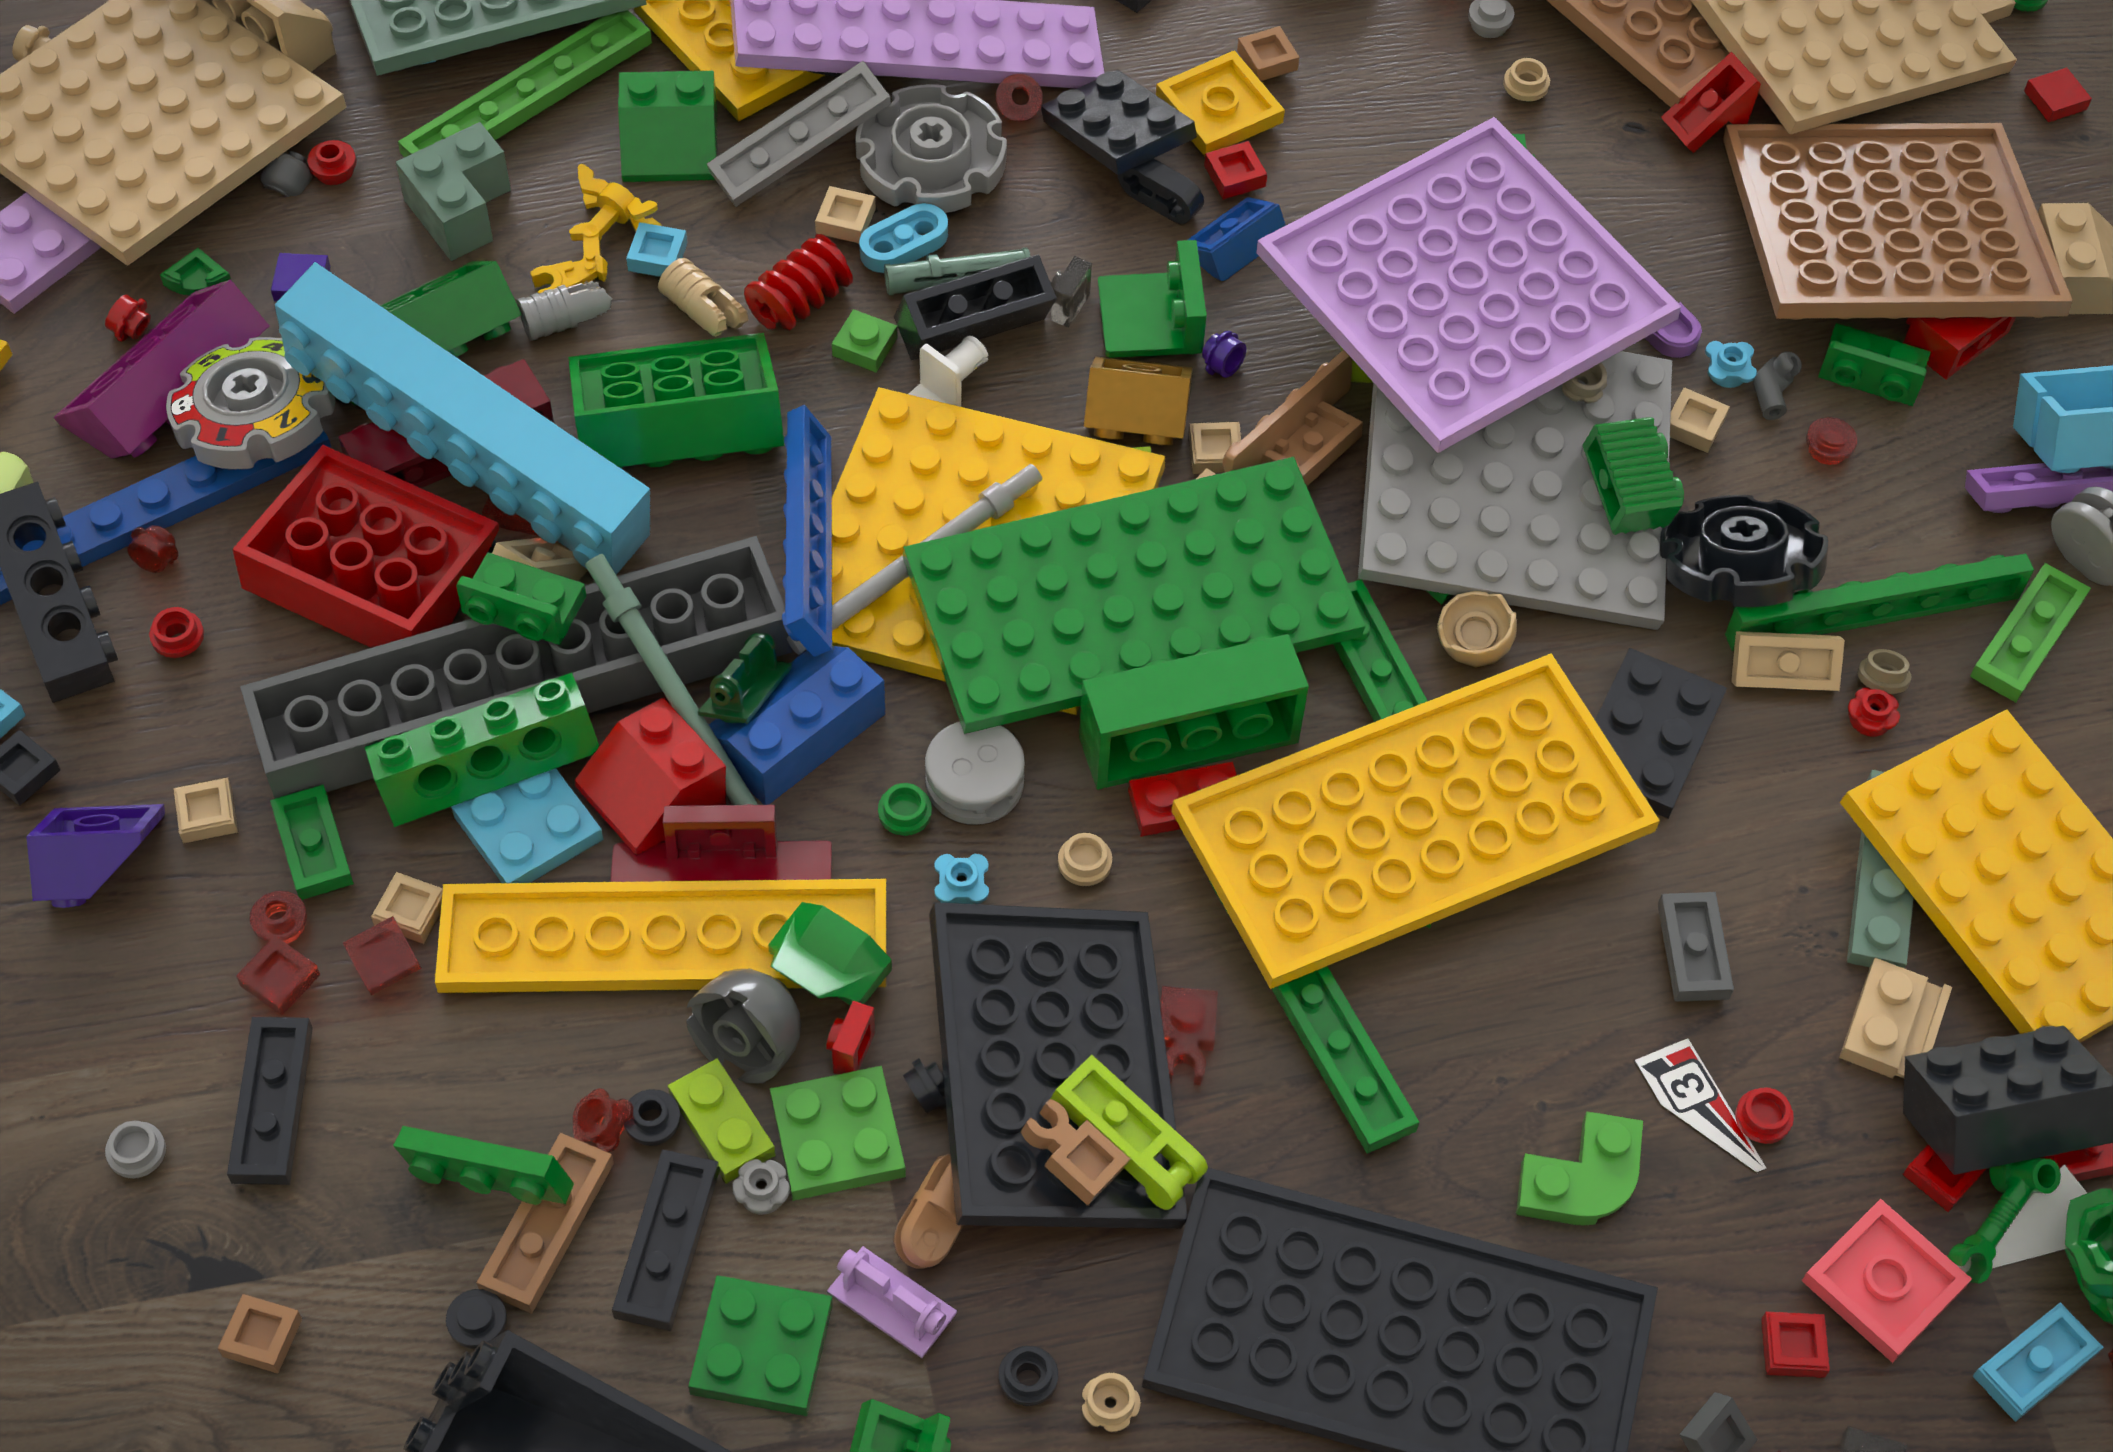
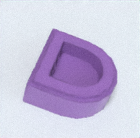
M1681 302L1679 303L1681 310L1678 320L1645 337L1656 350L1672 358H1682L1692 354L1697 348L1702 333L1699 321Z

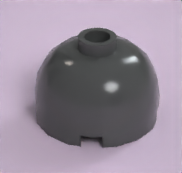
M750 968L723 972L703 986L689 1000L687 1008L692 1007L693 1012L686 1020L687 1028L697 1048L710 1062L718 1058L723 1065L724 1059L746 1071L738 1078V1080L746 1083H764L773 1078L788 1062L800 1038L802 1027L800 1012L788 988L778 979Z

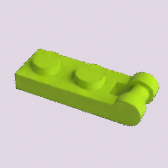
M1093 1055L1081 1064L1055 1090L1050 1098L1061 1104L1065 1108L1068 1117L1079 1127L1088 1120L1128 1156L1130 1160L1125 1169L1145 1187L1150 1200L1164 1210L1171 1209L1183 1197L1182 1188L1187 1183L1195 1184L1207 1172L1208 1166L1204 1157ZM1160 1153L1170 1162L1171 1167L1168 1170L1164 1169L1155 1160Z

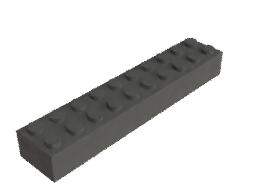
M757 536L617 576L623 587H630L641 604L640 609H638L639 613L684 685L722 674L734 658L740 659L739 652L743 649L747 638L752 634H769L775 641L776 657L792 652V648L787 641L789 635L782 621L785 605ZM596 583L585 585L587 596L560 645L543 639L539 641L529 640L515 630L494 623L484 625L469 619L240 686L265 774L275 799L323 784L326 792L372 779L374 777L364 747L380 742L387 737L400 735L433 723L440 718L461 713L483 705L495 698L508 696L538 685L545 680L555 679L571 672L588 713L662 692L621 623H614L602 603L606 599Z

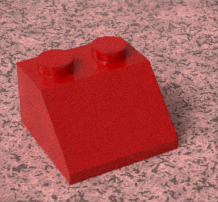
M663 697L617 722L576 777L575 787L637 856L665 840L663 826L664 806L726 805V765Z

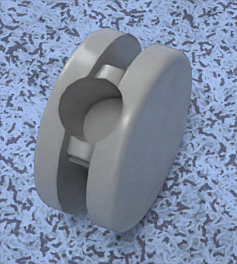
M2088 487L2077 494L2071 502L2066 503L2055 512L2051 521L2052 534L2064 558L2085 577L2100 585L2113 586V492L2102 487Z
M960 721L947 726L933 738L925 757L926 790L932 804L946 817L964 824H986L1004 817L1016 806L1023 792L1025 759L1022 747L1016 737L1001 725L964 734Z

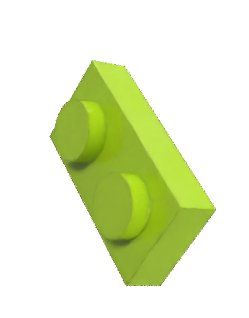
M718 1058L668 1085L669 1094L676 1100L680 1113L710 1160L718 1161L719 1174L725 1184L739 1177V1169L748 1161L758 1159L764 1163L776 1156L775 1146Z

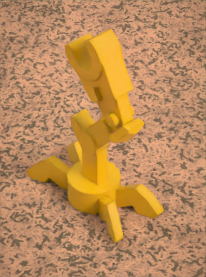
M584 164L578 165V179L586 209L600 207L601 210L590 222L580 223L569 230L572 241H583L584 256L582 260L540 266L530 272L535 288L551 284L550 287L541 289L538 293L548 289H555L561 285L569 287L579 283L585 284L586 281L590 282L597 277L605 282L608 262L601 256L600 241L602 236L615 222L625 224L629 219L635 232L639 222L662 226L652 217L645 219L646 216L658 210L657 203L648 200L642 204L639 198L634 197L622 185L615 182L608 183L603 179L594 178V172Z

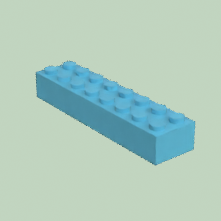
M314 262L275 304L279 333L281 334L285 351L284 357L296 371L306 376L310 373L325 383L327 389L337 399L344 403L352 401L363 408L367 416L378 427L385 431L393 429L407 438L408 444L419 455L426 459L434 457L448 466L450 473L456 480L467 487L477 486L489 494L491 501L501 511L508 515L516 513L530 522L533 530L545 541L552 544L558 541L573 552V556L583 567L586 568L585 563L593 557L603 554L615 574H617L649 537V487L318 263Z

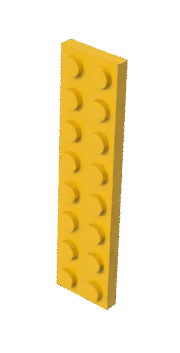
M886 879L443 884L435 985L438 993L700 990L725 971L750 968L778 979L787 988H802L770 967L773 955L769 953L768 944L797 907L802 902L823 905L867 933L886 953ZM886 978L879 987H886Z

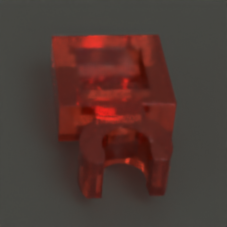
M1162 986L1160 1008L1165 1046L1172 1047L1166 1053L1170 1083L1172 1082L1174 1067L1178 1064H1187L1194 1070V1085L1200 1086L1202 1084L1206 1070V1059L1200 1050L1213 1051L1218 991Z

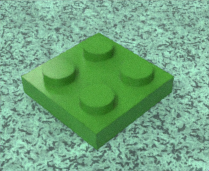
M882 1066L770 1088L771 1101L793 1201L906 1177L905 1163Z

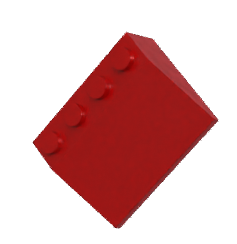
M322 445L232 550L242 589L373 648L451 625L461 606L456 584L461 576L473 579L499 531V523Z

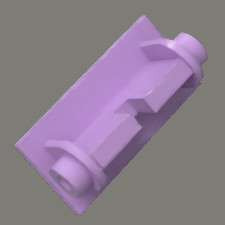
M864 1246L857 1253L849 1249L842 1256L837 1265V1269L841 1271V1274L827 1290L829 1295L921 1359L957 1314V1310Z

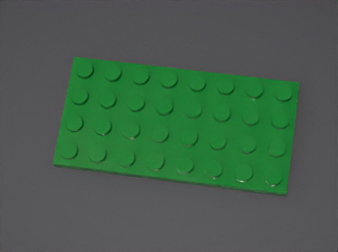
M1294 457L903 547V560L964 734L1081 706L1082 681L1091 679L1102 672L1115 671L1118 673L1144 667L1146 664L1159 659L1171 661L1193 656L1207 648L1223 649L1237 646L1260 636L1272 638L1289 634L1297 653L1362 637L1365 629L1363 618Z

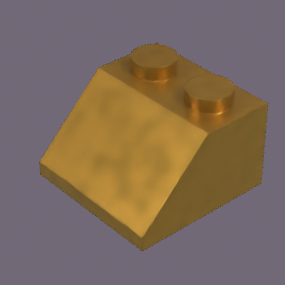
M1095 357L1090 366L1084 427L1095 428L1094 436L1123 439L1124 432L1144 434L1143 441L1147 443L1172 445L1174 438H1184L1193 368Z

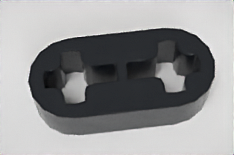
M1154 158L1118 175L1121 187L1129 196L1178 224L1189 222L1204 205V196L1193 181Z

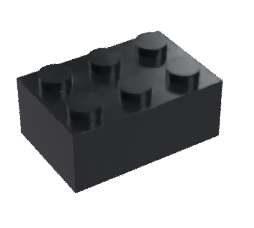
M2064 1025L2057 1027L2043 1026L2032 1032L2006 1037L1993 1036L1985 1038L1981 1042L1955 1047H1936L1928 1052L1905 1056L1903 1114L1949 1170L1956 1175L2113 1143V1076Z

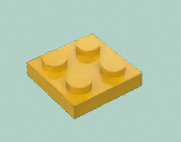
M1235 50L1156 85V96L1195 121L1197 138L1191 141L1204 157L1205 153L1232 146L1282 124L1284 121L1285 109Z

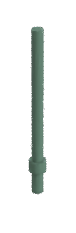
M603 554L590 559L585 563V566L606 599L602 604L614 623H621L671 706L726 765V795L732 805H758L703 716L698 715L699 708L639 613L638 609H640L641 604L631 588L623 587Z

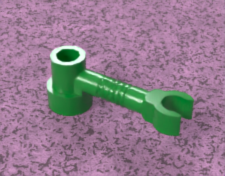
M2035 1158L1990 1168L1991 1182L1995 1189L2002 1193V1196L1974 1235L1968 1236L1963 1243L1955 1245L1948 1254V1258L1958 1266H1964L1971 1257V1267L1966 1272L1972 1278L1971 1283L1979 1284L1988 1279L1993 1267L1992 1260L1996 1256V1246L2034 1192L2049 1194L2057 1189L2061 1179V1172L2055 1161L2046 1158Z

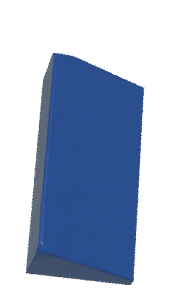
M1247 197L1188 240H1197L1200 266L1214 278L1225 281L1259 256L1257 254L1259 239L1286 226L1279 204Z

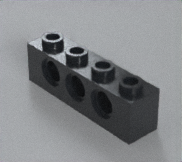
M37 481L0 494V568L52 703L115 682L109 663L117 661L118 657L108 631L96 633L91 618L101 614L90 585L80 589L78 587L74 573L83 571V567L73 541L61 543L57 529L66 527V523L56 497L45 500ZM31 541H44V544L36 550H22ZM56 584L62 586L53 595H39V592L48 585ZM76 629L80 631L71 640H56V637L64 630Z

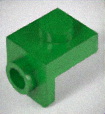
M870 1399L861 1405L850 1452H950L951 1440L949 1437H946L950 1417L937 1413L927 1419H923L885 1403Z

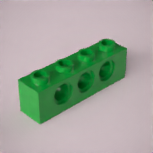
M571 672L555 679L545 680L538 685L508 696L495 698L483 705L461 713L440 718L433 723L400 735L387 737L364 748L375 783L392 823L396 827L591 756L600 746L585 703Z

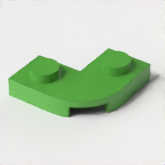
M1586 1111L1582 1123L1579 1162L1525 1153L1521 1162L1516 1215L1573 1225H1594L1599 1218L1618 1211L1630 1200L1638 1182L1643 1121Z

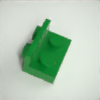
M1836 323L1818 378L1874 394L1890 401L1913 406L1926 376V366L1931 351Z
M487 552L473 579L461 576L456 584L462 613L468 615L472 620L484 625L494 623L515 630L529 640L539 641L543 639L558 645L563 641L587 596L584 583Z

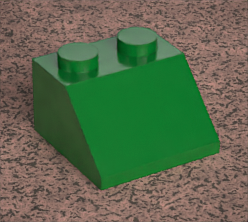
M714 71L619 72L618 113L622 182L715 180L707 166L708 162L717 157L718 109Z

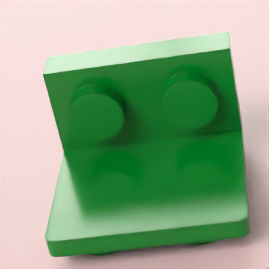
M1197 240L1177 241L1175 261H1167V273L1098 277L1097 286L1104 349L1107 357L1202 353L1207 314Z

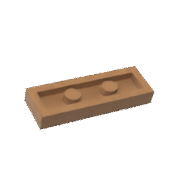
M563 1133L559 1134L548 1155L555 1157L574 1182L566 1204L542 1200L541 1204L533 1205L522 1201L476 1282L478 1289L497 1295L503 1302L531 1314L614 1165L611 1153Z

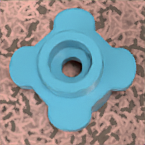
M1712 341L1706 346L1705 354L1710 358L1708 375L1717 385L1734 388L1754 380L1757 370L1751 363L1754 349L1750 344L1746 342L1722 344L1719 341Z
M950 854L939 856L935 861V871L939 874V884L935 887V897L941 903L979 904L985 901L989 895V888L984 884V873L987 872L989 867L987 859L980 854H972L969 858H954ZM963 875L967 880L960 882L957 880V877Z

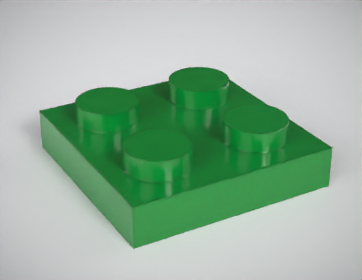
M716 1275L688 1386L690 1395L807 1416L832 1311V1296Z

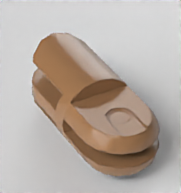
M950 1154L939 1156L896 1226L893 1237L895 1252L904 1264L916 1269L933 1267L939 1264L950 1252L964 1226L956 1225Z

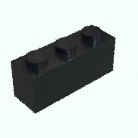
M1038 254L903 295L894 319L912 361L920 358V348L925 344L941 352L957 347L967 336H973L980 340L1044 320L1057 297Z

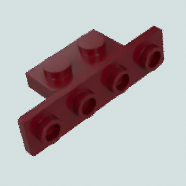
M775 805L664 806L663 826L665 843H659L637 856L625 843L615 844L613 846L610 882L832 879V843L827 840L777 841Z

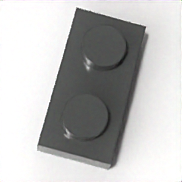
M1716 892L1661 894L1658 910L1675 1002L1730 1000L1734 986Z

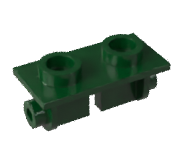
M756 633L747 638L743 649L739 652L740 659L734 658L723 673L712 680L710 684V697L699 709V716L721 719L726 723H749L792 669L791 663L777 661L775 641L769 634Z

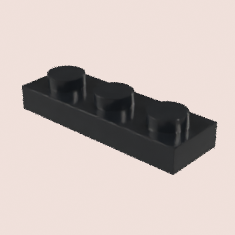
M252 1017L227 1171L231 1184L290 1185L313 1030L309 1018Z
M662 1149L612 1307L614 1319L667 1331L672 1330L720 1172L718 1161Z

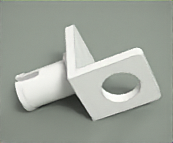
M973 336L965 337L946 356H943L928 344L923 345L920 348V384L908 394L961 407V381L980 365L988 361L986 348Z

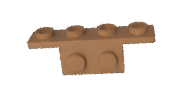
M1345 350L1341 351L1329 363H1323L1307 383L1300 389H1294L1281 406L1272 414L1263 416L1255 429L1240 442H1234L1228 448L1222 463L1224 473L1294 457L1304 482L1308 486L1362 437L1363 422L1332 406L1351 387L1353 359Z

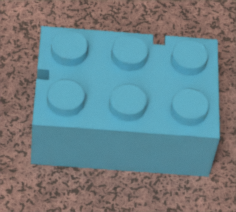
M2113 365L2020 374L2013 428L2030 447L2034 448V452L2051 471L2075 473L2080 468L2101 466L2113 469Z

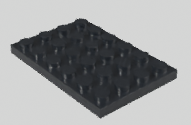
M934 902L929 912L956 1225L1181 1229L1188 1217L1184 1187L1182 1188L1183 1197L1171 1209L1164 1210L1150 1200L1145 1187L1124 1168L1089 1205H1086L1045 1167L1053 1153L1048 1149L1033 1147L1021 1134V1130L1030 1118L1034 1119L1043 1128H1052L1049 1121L1041 1116L1040 1111L1052 1097L1055 1090L1091 1055L1100 1061L1176 1131L1148 912ZM1069 1118V1124L1077 1130L1079 1126ZM1161 1153L1155 1158L1164 1169L1168 1170L1171 1167L1170 1162Z

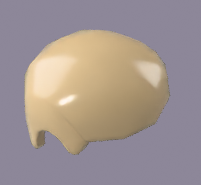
M1481 591L1457 594L1442 608L1438 621L1437 632L1442 647L1455 661L1466 665L1480 667L1495 664L1509 653L1516 638V612L1512 611L1501 594H1488Z

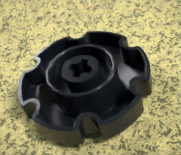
M1726 495L1695 502V510L1678 511L1670 525L1661 530L1660 556L1666 559L1667 579L1675 587L1692 597L1706 602L1727 600L1732 602L1734 607H1764L1793 600L1795 590H1811L1817 586L1826 571L1828 537L1819 534L1820 522L1814 516L1793 504L1777 499L1769 502L1758 501L1752 495Z

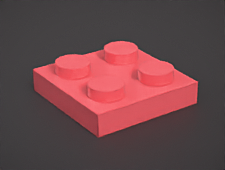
M1880 1199L1805 1274L1802 1282L1893 1363L1967 1287L1972 1278Z

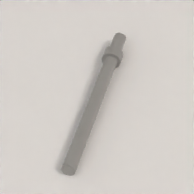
M1029 464L1003 484L995 482L978 495L979 501L921 542L972 531L990 517L998 519L1014 507V500L1042 481L1040 472L1034 465ZM903 555L832 605V631L909 576ZM790 636L787 637L790 647L798 655L806 650L800 641H794Z

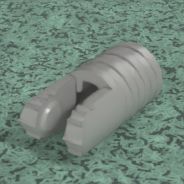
M591 280V282L586 281L585 284L579 283L569 287L561 285L555 289L544 290L539 294L535 293L526 298L517 299V305L522 314L520 318L529 340L533 341L555 332L559 333L568 328L578 327V323L596 318L597 315L602 316L603 313H607V310L611 309L612 298L606 293L604 288L599 286L598 282L594 283Z

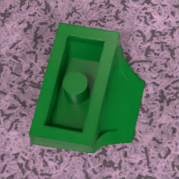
M802 902L768 944L769 953L773 955L771 968L819 999L838 997L850 1006L852 1001L865 1004L892 971V959L867 933L823 905Z

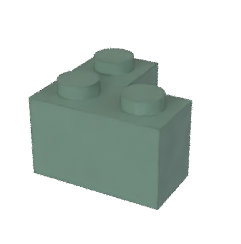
M481 122L396 161L404 201L450 261L493 241L486 202L511 191L504 151Z

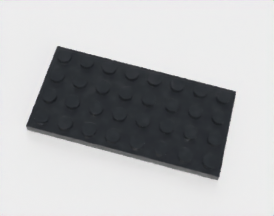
M1208 1167L1207 1172L1196 1184L1144 1373L1142 1388L1374 1452H1627L1658 1287Z

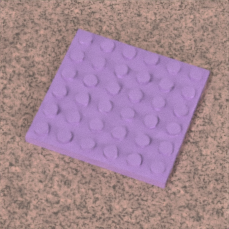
M1495 117L1259 239L1257 243V254L1437 453L1678 320L1681 305Z

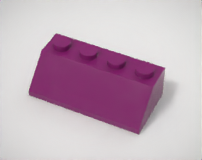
M231 279L193 292L53 418L59 425L111 459L129 454L135 458L156 442L157 438L153 433L164 422L171 425L166 410L167 396L169 391L184 385L180 377V373L199 356L221 345L228 344L232 348L244 346L250 338L259 337L270 325Z

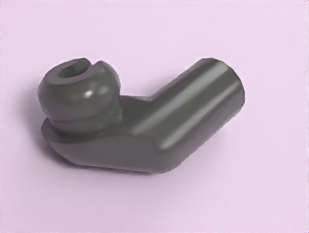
M1785 351L1778 357L1771 358L1757 372L1753 380L1762 415L1767 420L1778 419L1787 412L1782 392L1793 382L1794 376L1798 375L1802 369L1800 359L1792 352Z

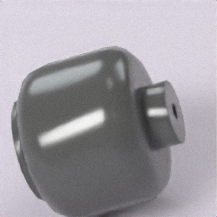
M289 151L288 154L283 153L266 165L261 173L260 180L264 188L275 190L282 195L290 197L300 195L311 182L314 175L311 173L309 166L305 164L307 159L297 152Z

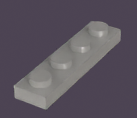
M862 61L708 162V170L733 205L737 207L891 105L890 96L865 62Z

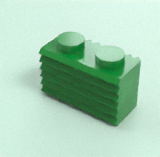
M1646 417L1594 425L1582 446L1612 533L1614 535L1622 532L1626 534L1630 531L1635 533L1639 530L1645 531L1649 528L1654 530L1658 527L1664 528L1670 525L1683 505L1684 489L1681 480L1676 476L1673 477V471L1670 470V463L1667 461L1668 443L1663 433H1657V427L1654 426V418Z

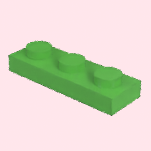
M2044 563L1976 663L1970 677L2016 703L2086 599L2091 588Z

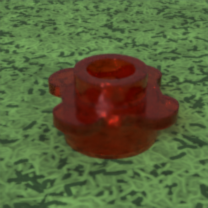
M602 1088L593 1090L589 1095L582 1098L575 1107L572 1119L574 1138L584 1143L592 1141L597 1144V1148L608 1153L614 1151L620 1143L619 1136L624 1130V1123L633 1116L632 1103L624 1098L616 1101L610 1098L609 1093ZM606 1116V1119H605L603 1125H601V1123H602L604 1117Z

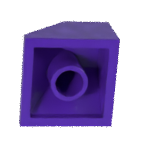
M164 804L54 808L26 836L33 901L51 900L52 906L61 908L74 907L86 903V899H90L163 818L165 815Z

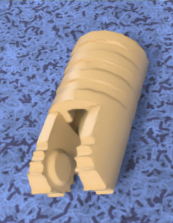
M679 258L675 260L662 273L658 283L659 292L712 336L722 335V332L727 329L726 324L731 329H737L749 321L747 310L689 259Z

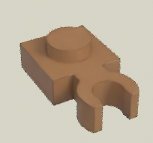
M1049 1099L1043 1106L1040 1114L1049 1121L1052 1128H1043L1034 1119L1030 1118L1021 1130V1134L1033 1147L1048 1149L1053 1153L1045 1167L1086 1205H1089L1125 1168L1130 1158L1088 1120L1077 1130L1069 1124V1117L1065 1108L1058 1102Z

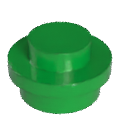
M896 784L889 788L879 801V820L883 827L893 834L901 836L916 834L922 831L931 820V801L927 794L914 784Z

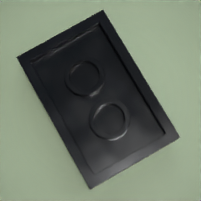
M1119 70L1103 73L1096 80L1075 90L1064 91L1056 99L1041 105L1043 122L1117 175L1197 138L1195 121Z
M1629 648L1595 721L1653 811L1669 819L1724 698L1727 687Z

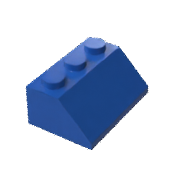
M832 646V650L813 657L807 650L791 662L792 669L748 724L726 723L721 719H715L709 724L747 788L763 805L772 803L885 715L884 679L849 647Z

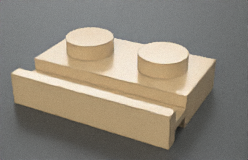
M1874 958L1869 967L1839 1058L1890 1078H1894L1895 1075L1904 1078L1905 1056L1924 1053L1933 1049L1952 987L1946 984L1943 987H1939L1927 982L1928 977Z

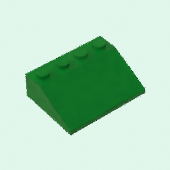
M764 333L568 357L578 440L621 469L624 466L645 464L649 467H662L672 463L673 460L686 458L709 461L720 458L725 453L745 451L749 454H763L772 450L773 447L785 446L779 391Z

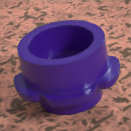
M1224 331L1221 334L1216 333L1208 339L1202 351V358L1207 364L1205 370L1208 374L1213 375L1216 372L1227 378L1239 369L1244 361L1247 348L1245 343L1238 340L1236 333Z

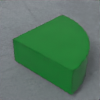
M196 248L160 274L163 286L173 292L188 296L198 290L231 279L230 274L199 248Z

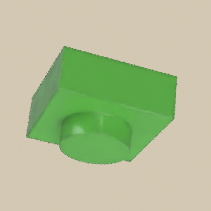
M853 309L832 342V356L877 372L898 338L897 325Z

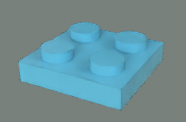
M556 768L451 806L454 818L501 883H531L604 840L602 829Z

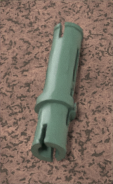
M1024 247L1018 250L979 253L939 259L938 255L935 254L927 255L925 261L892 265L884 264L886 290L888 295L920 291L1031 256L1029 249Z

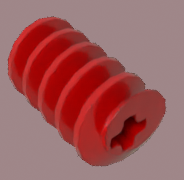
M816 234L815 238H809L801 245V249H795L788 254L787 260L777 262L773 266L772 271H765L760 275L758 282L752 281L744 288V296L749 309L761 325L767 329L774 330L776 329V323H778L781 327L790 331L796 326L794 315L805 320L811 315L809 305L817 309L825 304L823 294L830 298L835 297L839 293L838 284L848 287L853 283V275L844 255L835 243L823 234Z

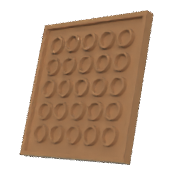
M2002 123L1826 124L1794 134H1789L1782 124H1726L1723 137L1724 145L1776 319L2042 318L2068 316L2073 302Z

